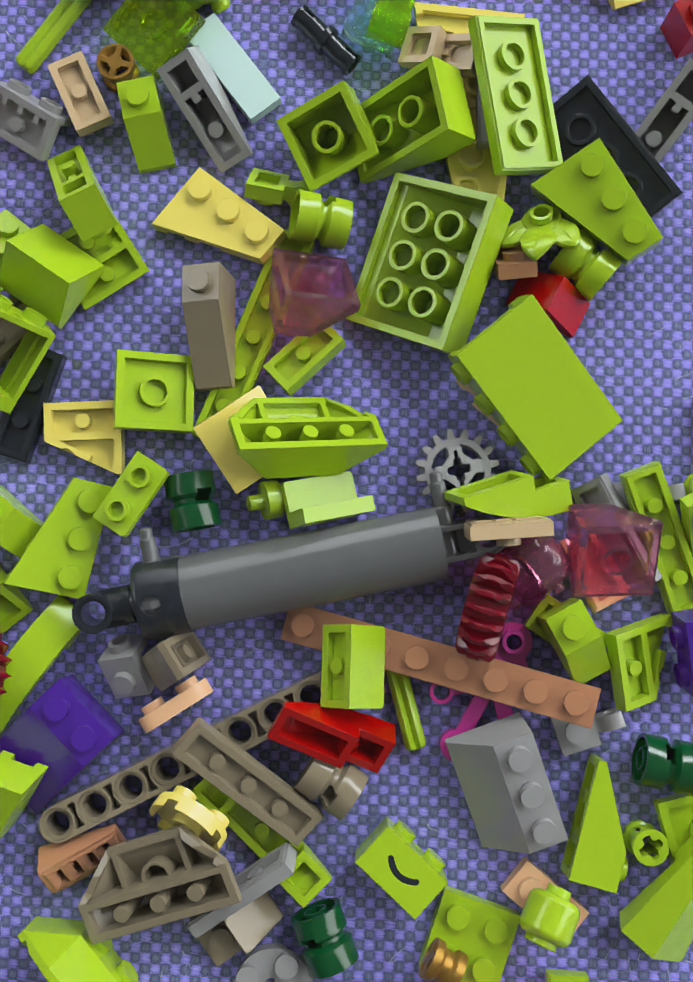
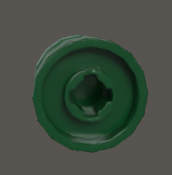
M213 470L189 471L168 476L164 482L166 500L173 503V507L168 511L172 533L189 532L222 525L219 505L211 498L216 493Z
M641 733L635 742L631 761L634 784L654 789H661L666 785L667 790L670 792L693 796V742L675 739L669 743L666 737Z
M325 898L313 902L298 910L291 917V924L298 943L306 945L302 955L309 975L313 979H323L339 974L352 966L359 958L351 932L343 930L347 920L338 898Z

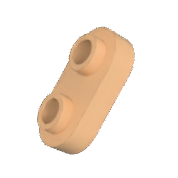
M194 675L176 686L175 690L178 695L167 702L160 696L141 708L144 716L138 719V722L144 732L152 731L213 692L214 690L206 677L198 681Z

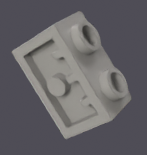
M10 78L9 82L0 81V137L39 161H47L60 127H71V118L62 113L63 107L57 102L45 97L39 99L32 95V88L27 84Z

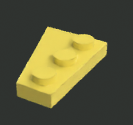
M200 167L151 223L157 231L166 234L171 232L197 244L202 242L220 248L222 252L262 265L287 237L282 227Z

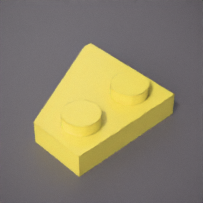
M114 400L43 403L44 442L115 474L121 475L125 469V430L113 429Z

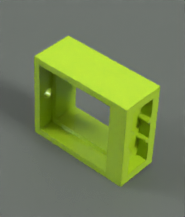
M0 294V317L27 329L26 334L0 376V410L10 414L56 335L46 324L48 319L44 315L29 307L22 311L12 306V301Z

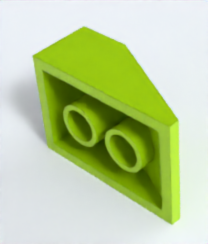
M431 55L361 103L371 125L379 155L357 167L360 182L366 184L394 175L395 172L400 173L444 159L476 140L459 68Z

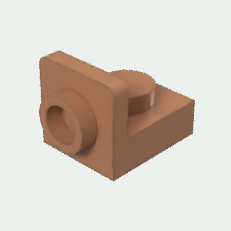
M520 245L513 247L501 246L492 273L498 280L537 277V260L533 261L528 257Z

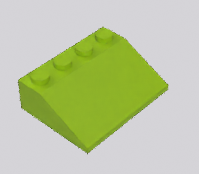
M395 172L346 320L448 355L453 350H460L466 345L513 209L495 194Z

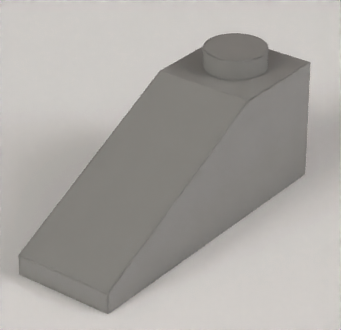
M198 45L186 48L156 69L220 173L225 172L253 153L219 79Z
M691 58L635 132L659 163L693 120V60Z

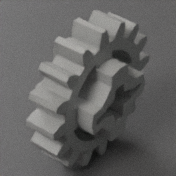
M452 429L447 430L444 441L437 435H434L431 439L434 448L423 446L421 449V453L427 457L426 460H417L415 463L417 468L423 470V474L418 475L415 481L418 483L425 482L427 486L421 492L422 497L431 494L429 486V474L431 472L440 471L445 485L450 489L469 484L473 476L482 474V480L496 475L491 473V469L500 464L499 460H489L488 455L494 448L488 446L483 449L479 446L483 438L481 435H478L473 441L469 440L468 430L466 429L461 432L459 438H455ZM462 447L473 452L478 459L472 460L463 454ZM444 449L445 462L442 466L431 469L435 456ZM454 462H457L458 468H465L466 473L460 477V481H457L455 475H449L447 472ZM448 501L449 504L451 503L452 511L455 505H459L462 513L469 511V507Z

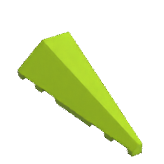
M693 835L674 852L675 861L619 912L621 931L652 959L680 963L693 941Z

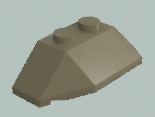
M181 824L109 846L78 908L91 943L96 944L241 902L242 896L228 859Z

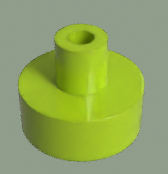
M277 480L259 482L257 495L246 497L248 510H260L264 520L282 518L285 512V505L279 482Z

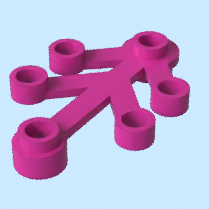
M506 622L495 659L528 668L525 657L532 648V636L529 630L520 623ZM516 634L520 640L519 646L515 649H509L506 640L510 635ZM434 683L430 684L428 690L431 699L438 704L448 703L454 695L465 693L448 688V693L444 698H437L434 696V688L438 684ZM473 695L457 726L448 728L441 734L439 747L442 754L448 760L452 761L444 739L474 729L490 699ZM493 701L498 720L513 715L510 705Z

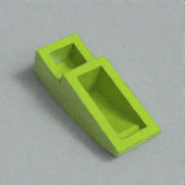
M514 470L444 492L445 499L483 513L503 517L551 516L574 510L569 479L557 476L551 480L541 476L534 478L533 475Z

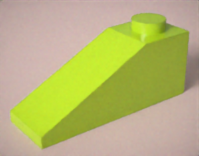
M80 144L47 160L59 203L83 242L90 238H102L112 230V227L118 225L110 204Z
M589 753L560 868L570 881L617 894L619 882L625 880L628 872L627 853L608 764L600 756Z

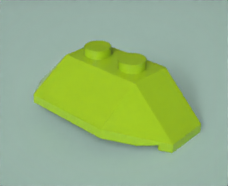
M326 397L253 398L228 420V426L237 454L266 479L339 475L385 450L388 445L375 414L366 411L362 414L349 405Z
M36 916L17 935L21 943L27 946L29 955L48 982H139L136 969L129 961L120 958L113 949L111 939L96 944L91 943L83 920Z

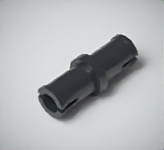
M307 5L301 6L293 15L291 25L314 45L313 50L318 55L324 54L345 76L356 68L361 56L338 36L339 32L334 26H327Z

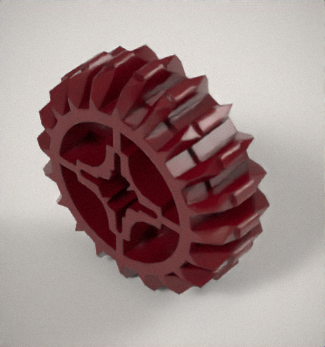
M486 552L480 557L460 618L455 643L457 652L467 656L466 658L478 662L479 660L491 662L496 656L520 572L518 561L508 558L509 556Z

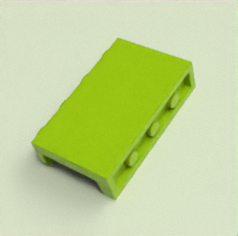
M533 294L517 297L507 306L509 308L507 312L460 350H453L447 356L453 363L450 366V370L456 379L464 386L468 383L475 392L476 396L473 400L477 407L486 416L492 415L499 424L496 431L502 440L510 447L515 445L521 453L522 457L519 458V462L523 468L533 477L538 475L551 480L623 420Z

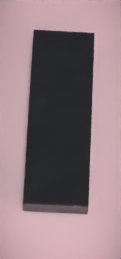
M47 350L11 413L3 412L0 420V455L28 464L31 463L44 426L43 403H52L67 360L66 356Z

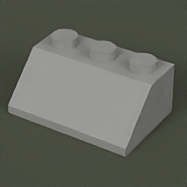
M520 712L444 739L482 847L531 854L568 840L533 732Z

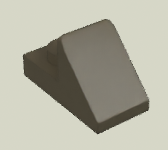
M195 632L174 635L160 642L141 657V662L160 691L165 690L212 660Z
M267 891L199 936L198 940L218 967L240 950H243L245 954L251 952L281 920L284 913L269 891Z

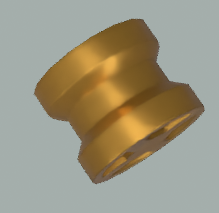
M112 43L100 50L96 65L106 86L111 91L118 94L117 82L140 78L137 64L131 51L126 46ZM121 69H126L121 74L116 75L117 71H120Z
M436 937L429 945L419 969V977L425 981L460 982L466 970L468 956L461 950H450L447 948L444 940Z

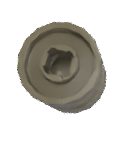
M312 757L296 781L294 788L312 801L320 798L322 800V808L341 821L359 798L369 776L351 763L342 766L340 769Z

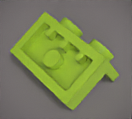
M137 451L93 517L118 535L128 537L168 478L169 471Z

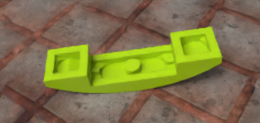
M58 595L7 654V657L12 659V661L6 666V672L12 677L4 680L3 687L7 693L0 695V738L21 712L19 710L62 651L68 649L81 632L75 626L72 619L74 604L62 595Z
M205 778L191 790L197 800L208 810L215 809L223 813L229 819L228 826L260 858L283 843L288 842L286 838ZM302 840L297 847L291 843L297 851L294 874L279 884L304 908L332 880V875Z

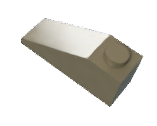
M219 261L183 265L182 307L195 388L198 391L235 388L236 279Z

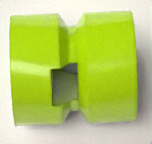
M298 189L290 213L289 239L309 244L314 239H319L323 247L342 250L350 234L353 202L334 196H329L326 201H323L320 193Z
M580 228L578 248L568 249L563 247L548 268L556 275H563L568 280L573 279L574 287L583 297L590 301L622 264V261L607 249L598 251L596 249L597 241Z

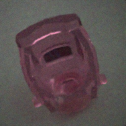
M554 536L521 538V545L505 546L498 552L518 561L520 566L510 610L514 611L522 605L538 604L553 590L556 593L564 590L561 582L570 574L568 571L572 567V563Z

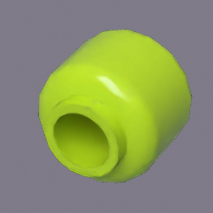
M548 883L546 890L541 888L530 890L519 918L521 928L526 931L524 938L556 953L557 947H568L580 918L579 909L569 901L572 894L551 883Z

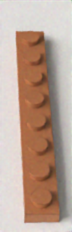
M307 607L288 611L280 639L322 651L323 625H378L315 607ZM385 628L384 669L592 729L601 688L495 658L491 662L481 660L478 662L458 653L456 647Z

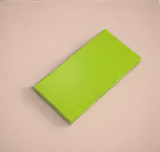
M474 15L468 21V28L494 176L547 174L563 163L538 18Z

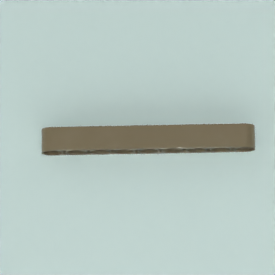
M322 668L210 725L244 751L269 739L267 734L274 721L267 715V706L274 702L282 705L285 702H305L301 695L302 688L312 684L321 689ZM238 720L248 723L251 728V736L247 739L235 737L231 729L232 723ZM175 741L58 800L41 815L39 819L40 833L49 842H64L198 775V773L172 755V746L177 742ZM172 757L179 765V773L168 774L165 772L161 764L162 758ZM127 775H135L142 781L143 789L141 792H134L129 789L126 783ZM92 793H98L104 797L106 809L100 810L94 807L91 801ZM56 811L63 812L68 816L70 821L68 828L58 824L56 821Z

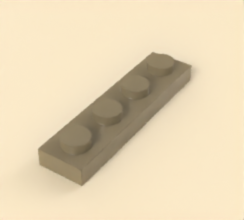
M198 717L172 746V755L296 847L323 818L321 808L201 717Z

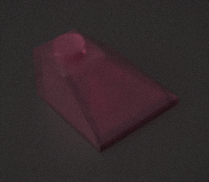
M279 248L273 249L268 309L274 333H282L287 336L312 337L359 311L361 303L345 258Z
M609 503L569 505L565 540L573 597L653 595L663 523L658 519Z

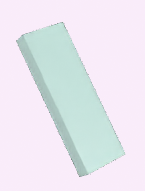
M215 13L184 34L186 41L191 47L199 46L219 79L221 86L251 125L282 104L281 97Z

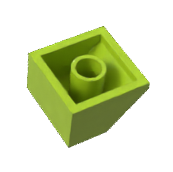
M344 80L276 120L311 192L318 190L379 155L366 114L354 89Z

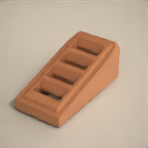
M111 824L76 835L64 842L41 846L38 849V876L51 893L61 891L94 873L109 846L127 840L118 826Z

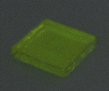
M125 0L102 29L118 44L126 46L131 51L133 58L159 80L161 77L156 69L181 53L206 21L184 0Z

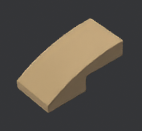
M441 25L407 27L398 59L400 66L412 69L433 55L459 68L461 77L477 78L470 33L447 34Z

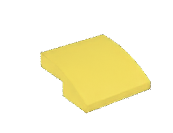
M259 385L193 427L236 494L263 476L237 454L228 426V420L251 399L267 398Z

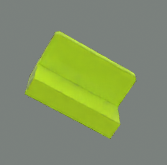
M345 471L339 475L316 476L286 481L280 486L290 529L357 517L376 510L373 495L357 497L353 475L350 471Z
M356 624L323 625L320 707L342 709L383 708L385 628L383 626Z

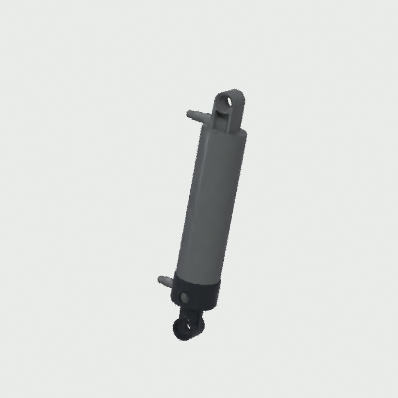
M436 471L429 474L433 507L165 558H159L152 529L150 527L140 529V546L143 561L133 564L130 573V584L111 588H96L89 591L75 602L72 609V619L75 626L87 634H97L105 629L137 623L146 640H154L195 632V629L445 581L449 578L448 563L481 557L486 552L495 554L500 552L505 546H497L496 540H492L488 544H480L479 541H470L465 538L464 523L466 521L494 518L487 515H479L454 520L451 503L449 504L448 500L445 499L444 492L446 491V486L442 473ZM90 602H97L103 606L105 610L104 619H96L90 614Z

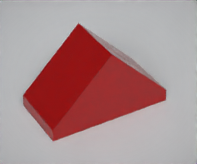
M537 272V277L518 278L505 305L508 306L519 296L533 294L558 331L573 338L590 305L574 285L563 275Z

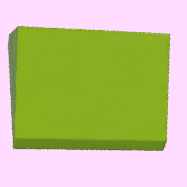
M41 224L6 240L0 269V286L62 329L106 267L45 224Z

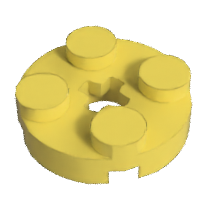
M177 785L172 792L163 791L158 795L150 807L149 813L152 817L157 812L161 817L157 824L161 830L182 824L219 852L227 839L225 829L229 824V819L223 813L215 809L208 810L196 801L197 798L191 790Z

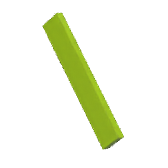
M284 229L287 237L264 263L235 331V388L210 390L196 425L255 388L311 257L315 241L309 244L290 240L288 230ZM193 429V432H192L191 435H193L194 437L199 438L198 435L196 434V432H195L194 429Z

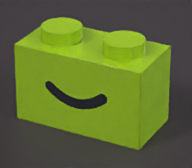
M386 816L355 850V863L407 913L416 919L448 884L445 871L443 870L446 864L429 847L424 852L413 841L416 835L401 820L394 823Z

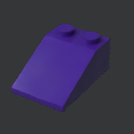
M71 674L58 679L0 738V753L3 750L15 754V761L32 767L36 763L48 766L47 771L27 804L37 814L125 730L82 683Z

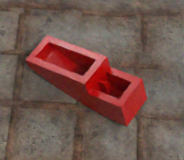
M285 702L267 734V738L340 769L345 761H348L375 773L379 772L396 745L394 724L351 709L320 707L319 703Z

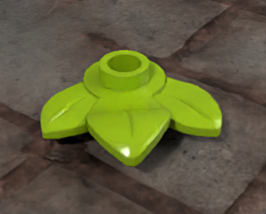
M539 204L527 210L522 220L507 227L501 246L513 247L520 245L526 255L533 261H536L553 244L568 249H577L580 243V232L575 223L561 218V213L557 208L547 204Z

